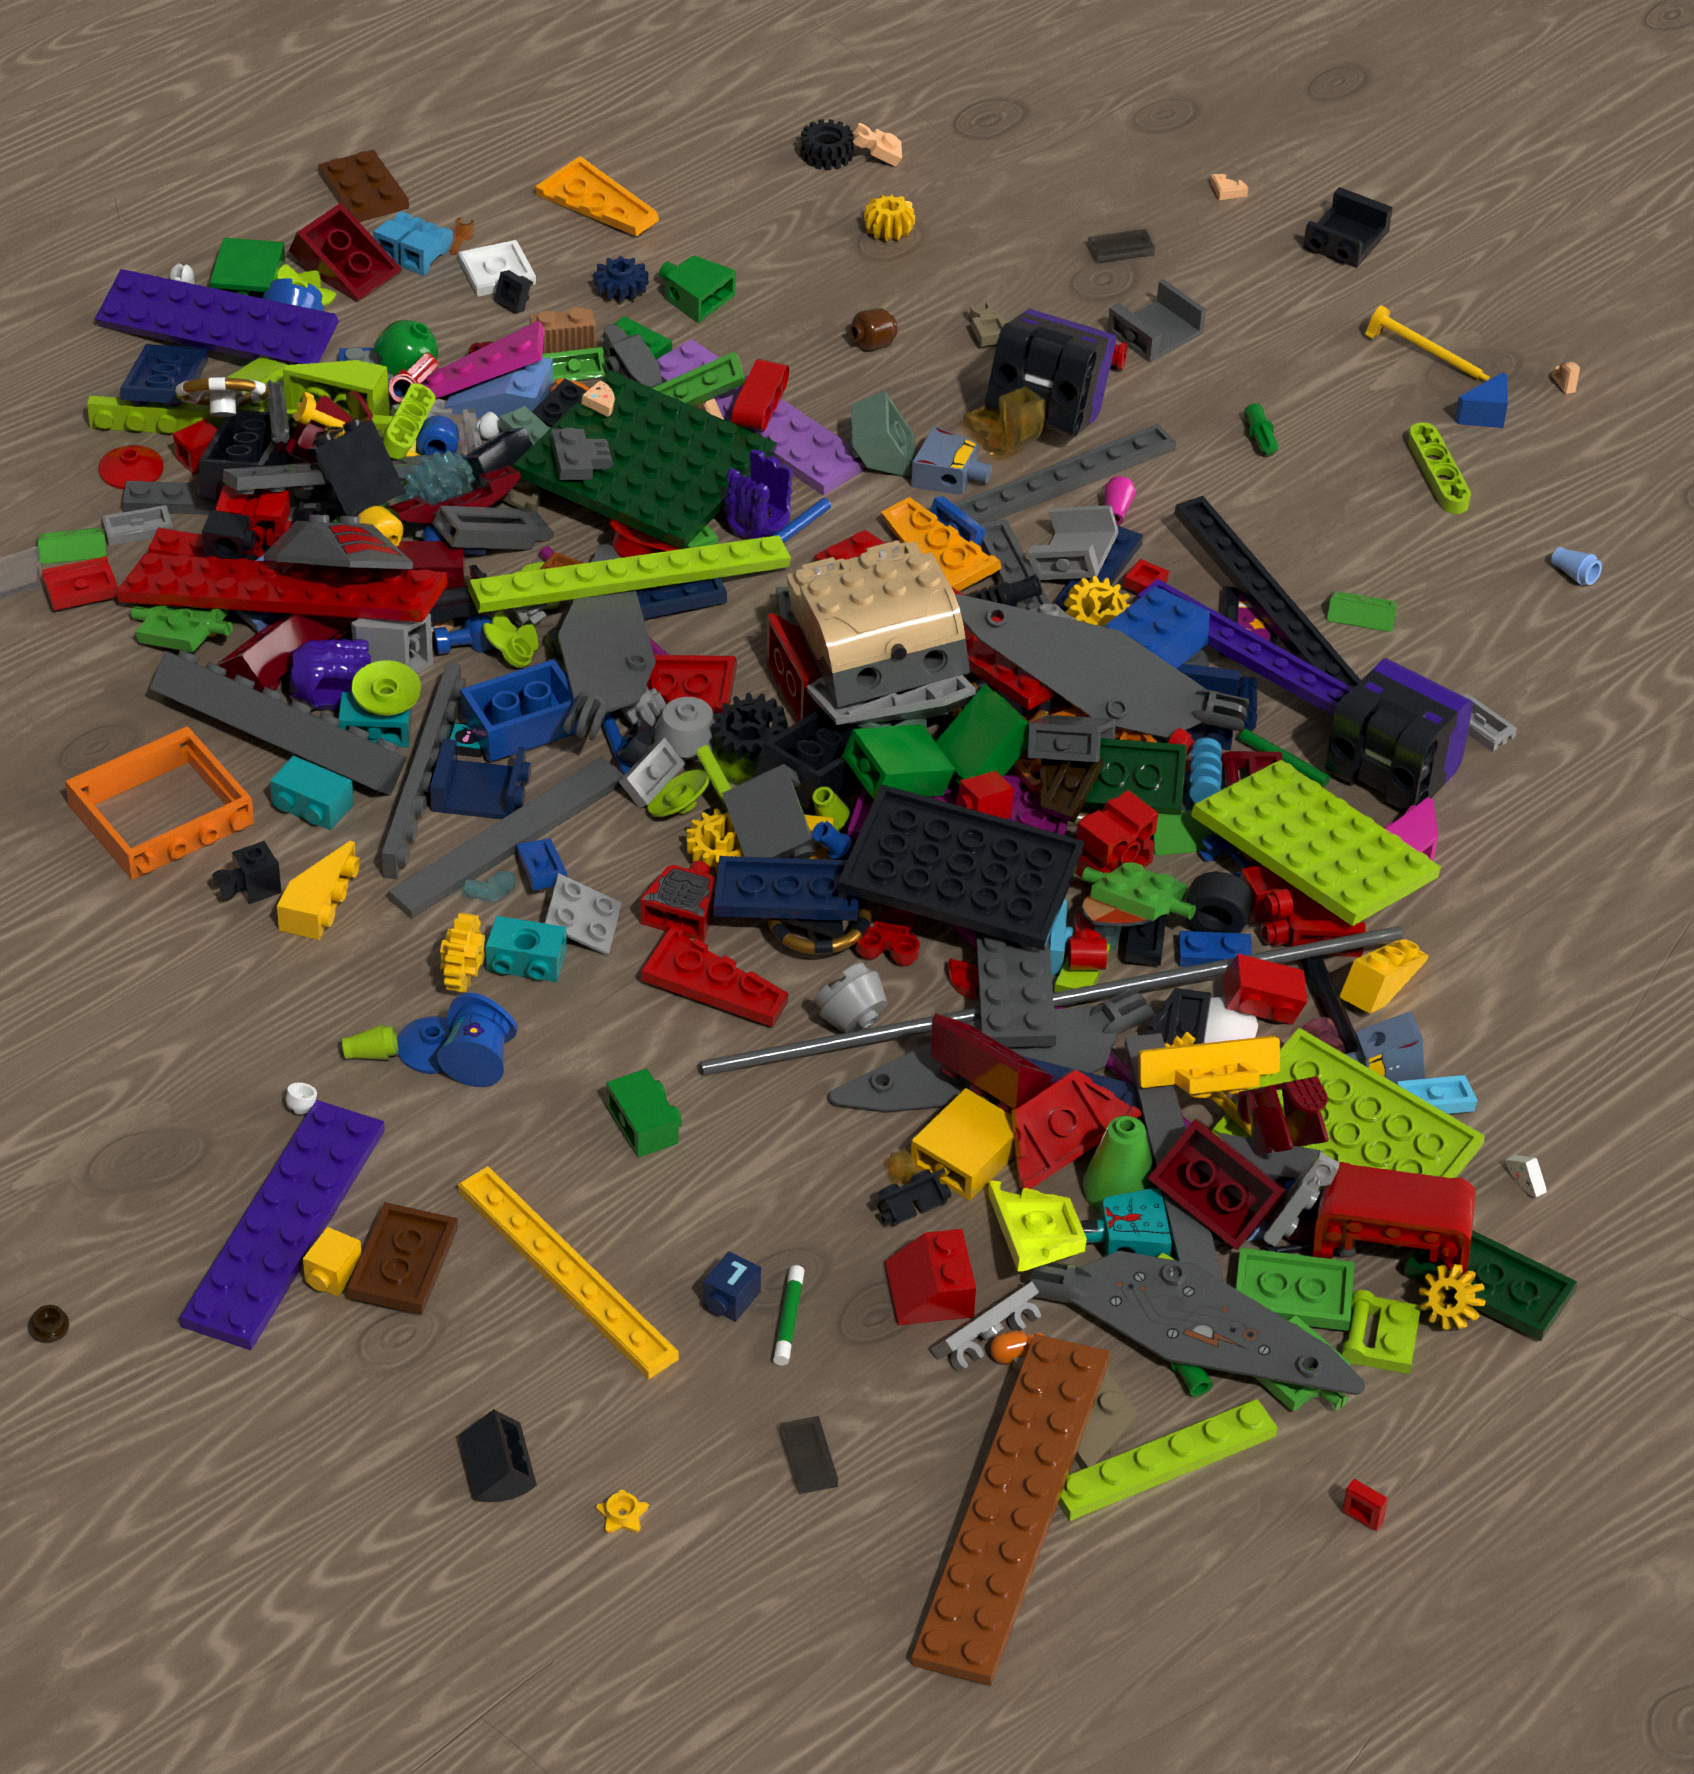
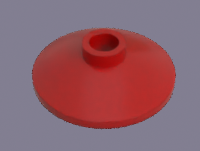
M126 445L106 453L100 460L98 469L101 479L106 484L125 490L126 481L156 482L163 473L164 464L162 457L155 450L140 445Z

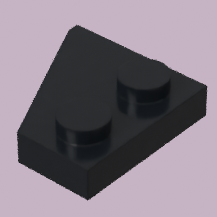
M1174 988L1165 1001L1163 1008L1159 1013H1156L1148 1024L1149 1027L1143 1035L1162 1033L1164 1044L1168 1043L1171 1046L1176 1036L1182 1039L1184 1034L1188 1032L1195 1038L1193 1044L1205 1043L1212 993Z

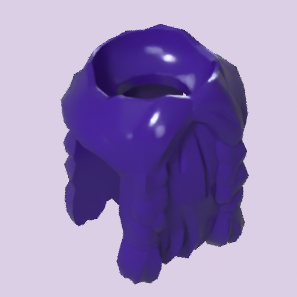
M755 449L750 451L749 456L751 463L750 477L741 476L740 472L733 468H730L726 475L728 488L724 502L726 503L727 523L730 530L736 536L747 540L770 537L782 531L788 524L791 516L792 469L785 465L780 467V462L775 457L769 456L765 459V453Z
M325 639L321 641L309 640L297 649L290 651L293 655L289 681L290 700L299 701L312 707V709H329L331 711L340 709L342 692L352 693L354 676L361 668L371 662V655L368 653V641L363 639H353L351 641L347 639H331L329 641Z

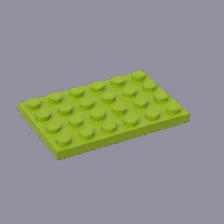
M1282 760L1194 804L1191 813L1193 818L1351 926L1437 879L1441 870V866L1429 859L1426 854L1417 851L1402 841L1399 836L1390 833L1375 823L1372 818L1363 815L1348 805L1345 800L1336 797L1321 787L1318 782L1309 779L1297 771L1291 764L1285 763Z
M1298 1028L1280 1049V1071L1278 1073L1260 1075V1087L1318 1076L1328 1096V1102L1321 1113L1329 1140L1324 1143L1300 1147L1321 1150L1325 1155L1338 1162L1457 1178L1484 1144L1485 1135L1301 1028ZM1282 1089L1276 1090L1284 1114ZM1227 1113L1213 1128L1214 1132L1251 1138ZM1322 1186L1319 1187V1191H1320V1194H1319V1196H1318V1200H1319V1201H1320V1195H1321Z

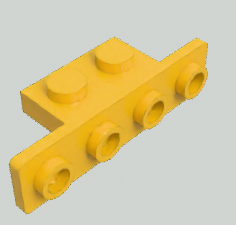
M1276 1036L1147 1049L1138 1052V1084L1142 1088L1176 1084L1186 1091L1189 1096L1195 1098L1210 1097L1212 1092L1216 1091L1239 1094V1091L1246 1090V1088L1260 1087V1075L1273 1074L1280 1071V1039Z

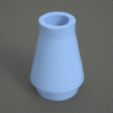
M1558 547L1551 558L1553 565L1559 567L1580 585L1593 584L1600 576L1602 570V563L1597 560L1594 554Z

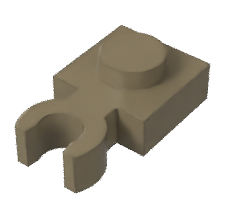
M986 301L985 310H979L975 304H970L971 328L981 347L996 345L1000 331L1006 323L1002 313L993 314L994 306L990 301Z

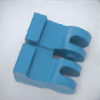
M401 211L395 216L393 221L388 219L374 230L373 238L397 264L401 262L402 268L424 276L430 270V263L440 254H446L450 249L453 232L445 227L438 229L435 223H425L424 219L419 217L413 218L411 214Z
M1201 738L1196 740L1191 746V771H1186L1184 787V806L1186 810H1193L1194 804L1221 791L1222 763L1220 759L1222 748L1219 742L1214 739Z

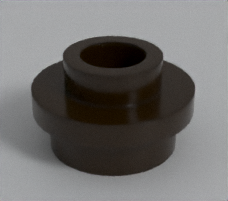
M44 1305L34 1312L29 1326L30 1332L35 1339L42 1342H54L67 1334L70 1324L67 1314L61 1308L55 1305Z

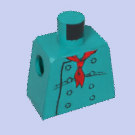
M1159 1187L1105 1197L1101 1203L1100 1220H1082L1080 1222L1087 1238L1086 1243L1103 1242L1105 1256L1117 1251L1158 1257L1161 1253L1170 1256L1172 1242L1162 1190Z

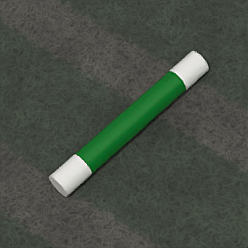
M798 1265L790 1267L773 1359L774 1363L780 1366L789 1363L805 1272L804 1268Z

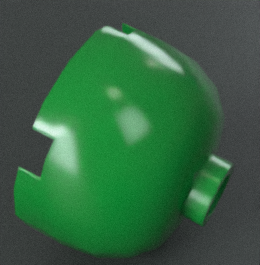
M411 320L395 321L381 332L374 343V354L376 355L379 352V355L382 357L380 364L386 366L387 371L394 376L401 369L407 371L424 353H429L436 360L438 359L437 341L429 328L421 322Z

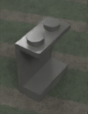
M1162 279L1158 283L1157 301L1145 308L1132 313L1119 303L1110 307L1107 332L1115 334L1117 340L1121 343H1127L1128 348L1151 363L1203 334L1206 309Z
M1062 715L1043 716L1029 723L1028 758L1098 762L1100 761L1101 738L1115 739L1116 719Z
M785 764L722 793L744 857L808 859L814 855V851L823 847L813 839L796 794L795 787L801 785L797 773Z

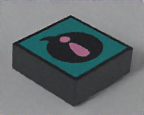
M453 722L449 739L457 740L458 755L481 758L482 748L467 724Z

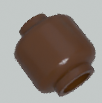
M876 308L858 312L850 325L849 334L852 341L860 349L871 351L889 347L897 335L898 327L893 315L883 308Z

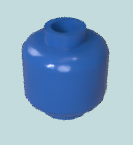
M437 415L427 418L418 433V451L421 455L456 453L460 436L458 427L451 419L445 416Z

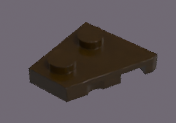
M1100 757L1098 762L1041 759L1040 779L1042 789L1040 790V798L1043 812L1075 823L1104 765L1103 759Z

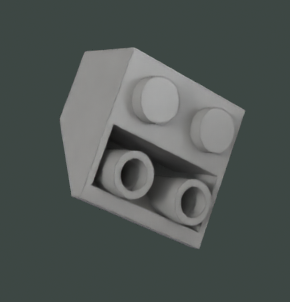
M428 614L423 622L359 618L351 623L352 640L363 639L369 643L370 663L383 660L397 661L409 666L416 673L433 665L431 614Z

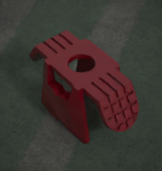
M354 390L348 392L346 400L355 418L360 417L362 421L372 420L373 414L361 395ZM326 395L321 396L316 403L315 409L346 423L353 420L350 415ZM310 420L307 425L298 422L285 447L286 453L310 463H318L315 456L310 455L307 449L315 445L313 439L317 437V432H323L327 426ZM325 484L315 485L317 487H328Z
M1318 1076L1239 1091L1237 1112L1240 1119L1251 1126L1255 1155L1272 1153V1149L1275 1152L1292 1150L1293 1146L1300 1147L1324 1143L1329 1140L1321 1113L1328 1102V1096ZM1282 1089L1284 1114L1276 1090Z

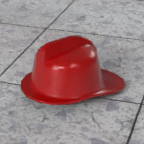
M616 520L610 521V526L615 530L612 547L620 558L680 550Z

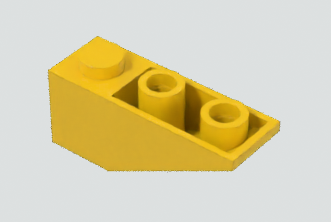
M348 841L289 881L277 904L279 931L320 940L325 928L331 927L335 917V908L338 902L342 903L345 900L348 883L351 878L357 876L359 871L360 858L356 857L354 841Z
M1403 939L1394 941L1354 959L1340 998L1371 1014L1385 1007L1428 960L1429 955L1420 951L1416 943Z

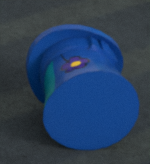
M471 992L460 994L449 1006L447 1026L450 1035L439 1049L437 1061L442 1070L458 1082L473 1087L491 1086L502 1078L504 1073V1043L516 1036L518 1031L517 1023L504 1008L490 998Z

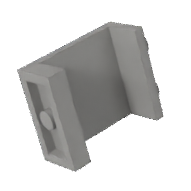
M1112 506L1050 508L1049 515L1055 531L1050 544L1033 545L1027 553L1031 567L1038 579H1075L1098 576L1119 533Z

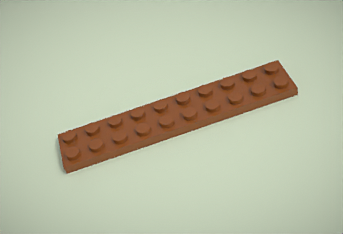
M1034 1334L912 1654V1665L914 1667L992 1686L1110 1362L1109 1350Z

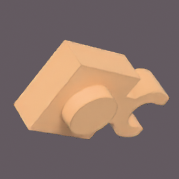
M857 124L852 131L856 135L853 143L861 148H869L871 155L896 167L902 159L901 140L891 133H884L878 129L872 132L866 125Z

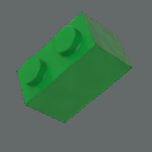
M647 1068L606 1082L607 1108L637 1158L679 1143V1127L682 1126L679 1110L675 1105L670 1106L660 1080L655 1081Z

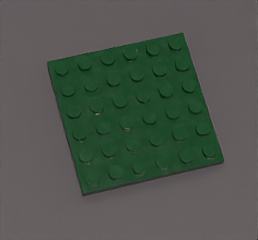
M610 370L600 381L607 384L615 396L611 415L607 417L582 405L581 398L513 464V468L520 472L521 479L674 547L684 549L726 505L724 501L727 496L728 482L726 475L728 470L733 468L739 471L741 476L750 477V451L753 449L761 450L765 453L766 459L774 455L777 443L760 434L737 426L733 422L723 420L705 410L693 407L677 398L670 397L654 390L650 386L643 385ZM564 428L584 429L586 439H606L613 461L612 467L609 469H593L592 480H560L550 439L551 430Z

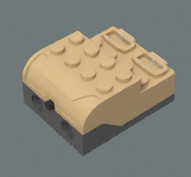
M897 540L866 548L867 552L862 553L858 557L846 560H835L834 557L801 565L802 569L796 570V573L786 575L793 621L837 707L970 673L964 625L956 596L932 552L922 554L916 542L900 543Z

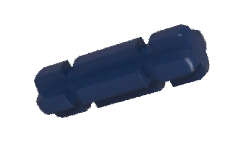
M1242 676L1239 680V697L1249 699L1244 729L1253 731L1256 728L1257 680L1253 676L1249 678Z

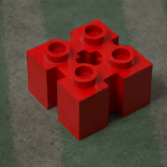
M223 485L215 511L250 516L251 530L256 532L253 552L254 555L260 558L292 526L291 521H287L290 514L289 491L271 492L262 489L261 495L239 494L229 485Z
M1128 790L1119 797L1110 799L1103 807L1102 812L1097 810L1092 814L1084 816L1077 826V839L1085 841L1075 874L1082 879L1083 872L1087 867L1103 873H1111L1125 862L1137 863L1144 868L1153 862L1155 842L1150 839V836L1156 833L1158 812Z

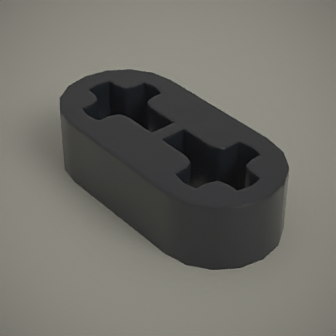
M639 718L623 736L617 755L630 766L634 765L648 750L655 728L643 718Z

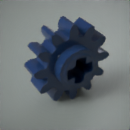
M619 256L618 259L614 260L606 258V265L597 264V271L594 272V285L597 286L599 294L607 292V299L613 297L619 298L620 301H624L628 297L636 299V292H646V285H649L648 271H645L644 263L635 265V258L629 260L624 259L623 256Z

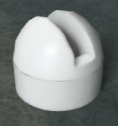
M178 263L172 267L170 279L195 284V275L189 265L182 266L181 263Z
M487 412L477 422V433L484 439H489L503 432L499 427V418L493 412Z
M306 1083L290 1084L286 1094L288 1109L294 1111L297 1115L307 1114L316 1101L317 1091L313 1086Z

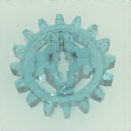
M447 451L441 457L438 452H435L431 460H428L426 457L422 458L423 465L421 467L416 465L412 467L415 474L406 476L409 484L404 486L407 499L419 496L432 505L462 495L464 492L472 491L473 488L470 483L475 481V477L471 473L473 470L466 459H463L461 454L458 453L453 456L451 451Z

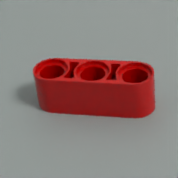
M762 359L755 361L735 402L732 413V422L734 424L762 432L767 429L786 389L789 379V365Z

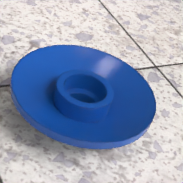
M439 1016L423 1017L412 1021L400 1031L397 1037L398 1057L404 1065L420 1073L437 1074L444 1072L437 1061V1053L450 1035L447 1018Z

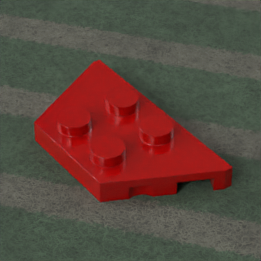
M1077 1069L1070 1070L1012 1109L1019 1188L1021 1191L1023 1188L1032 1189L1098 1145L1113 1119L1120 1116L1138 1118L1142 1115L1141 1111L1135 1106H1130L1120 1100L1105 1087L1095 1084L1091 1078Z

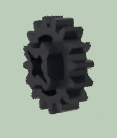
M751 693L746 694L745 700H740L735 696L733 697V705L730 706L723 703L721 705L723 713L714 714L716 723L712 724L716 745L718 748L723 747L726 756L734 752L735 758L738 761L743 755H748L749 760L754 761L755 754L761 752L765 741L788 728L783 706L777 707V702L774 698L766 702L765 695L762 693L757 699H752Z

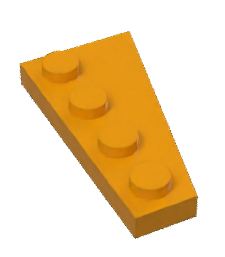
M581 156L534 186L537 196L634 236H638L659 221L656 210Z
M911 497L881 511L883 520L901 543L916 542L922 554L932 552L950 586L958 591L1002 569L999 559L982 552L981 547L972 540L968 542L962 538L958 530L950 525L945 526L938 521V517Z

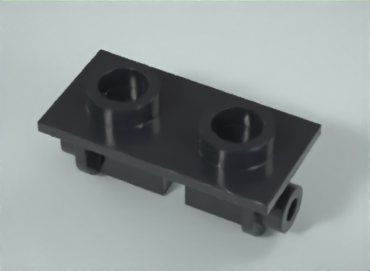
M565 378L532 412L543 423L552 427L587 391Z
M944 1168L934 1173H931L929 1169L921 1171L909 1179L911 1183L902 1187L895 1183L883 1188L877 1193L878 1198L871 1206V1212L881 1208L882 1211L879 1212V1218L882 1224L895 1227L918 1215L912 1204L914 1202L918 1204L922 1214L945 1205L947 1199L952 1197L948 1185H941L939 1181L945 1173Z

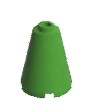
M1120 1116L1113 1119L1109 1123L1083 1176L1085 1198L1088 1204L1099 1213L1101 1212L1102 1200L1105 1197L1158 1188L1157 1185L1148 1179L1154 1171V1165L1145 1126L1140 1120L1131 1116Z

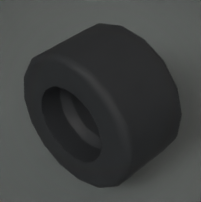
M1218 871L1203 873L1196 877L1189 887L1186 903L1195 905L1196 911L1191 920L1187 918L1186 920L1197 932L1240 933L1248 921L1252 893L1245 882L1232 874Z

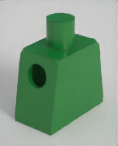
M690 256L678 266L667 261L659 270V277L665 280L666 300L697 323H700L735 296L736 271L709 260Z

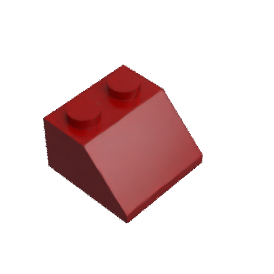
M963 1229L925 1232L885 1261L898 1326L974 1317L976 1285Z

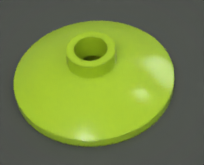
M391 660L376 661L364 666L356 673L352 681V694L357 704L368 712L378 715H395L405 712L415 705L421 694V682L417 673L403 663Z
M695 769L671 779L648 804L647 809L654 817H663L677 812L685 814L691 811L697 804L696 800L708 786L709 776L707 772L702 769Z

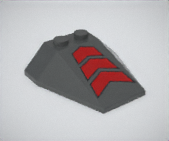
M309 515V521H296L264 553V560L355 568L413 569V562L373 524L360 523L359 516H340V522H329V515Z

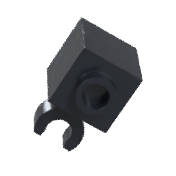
M265 841L233 851V870L222 869L212 874L214 887L219 886L222 899L233 897L240 890L247 903L252 904L281 893L279 863Z

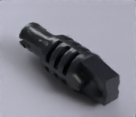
M1034 574L1012 583L1001 581L998 585L993 584L988 589L984 587L980 591L975 590L965 596L1015 607L1016 603L1042 595L1043 593L1041 583L1037 575Z

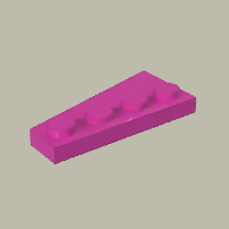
M540 320L447 366L436 369L422 382V385L428 387L434 393L435 399L540 361L543 354L545 330Z

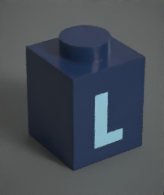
M728 1251L703 1281V1306L716 1315H723L736 1322L761 1292V1267Z

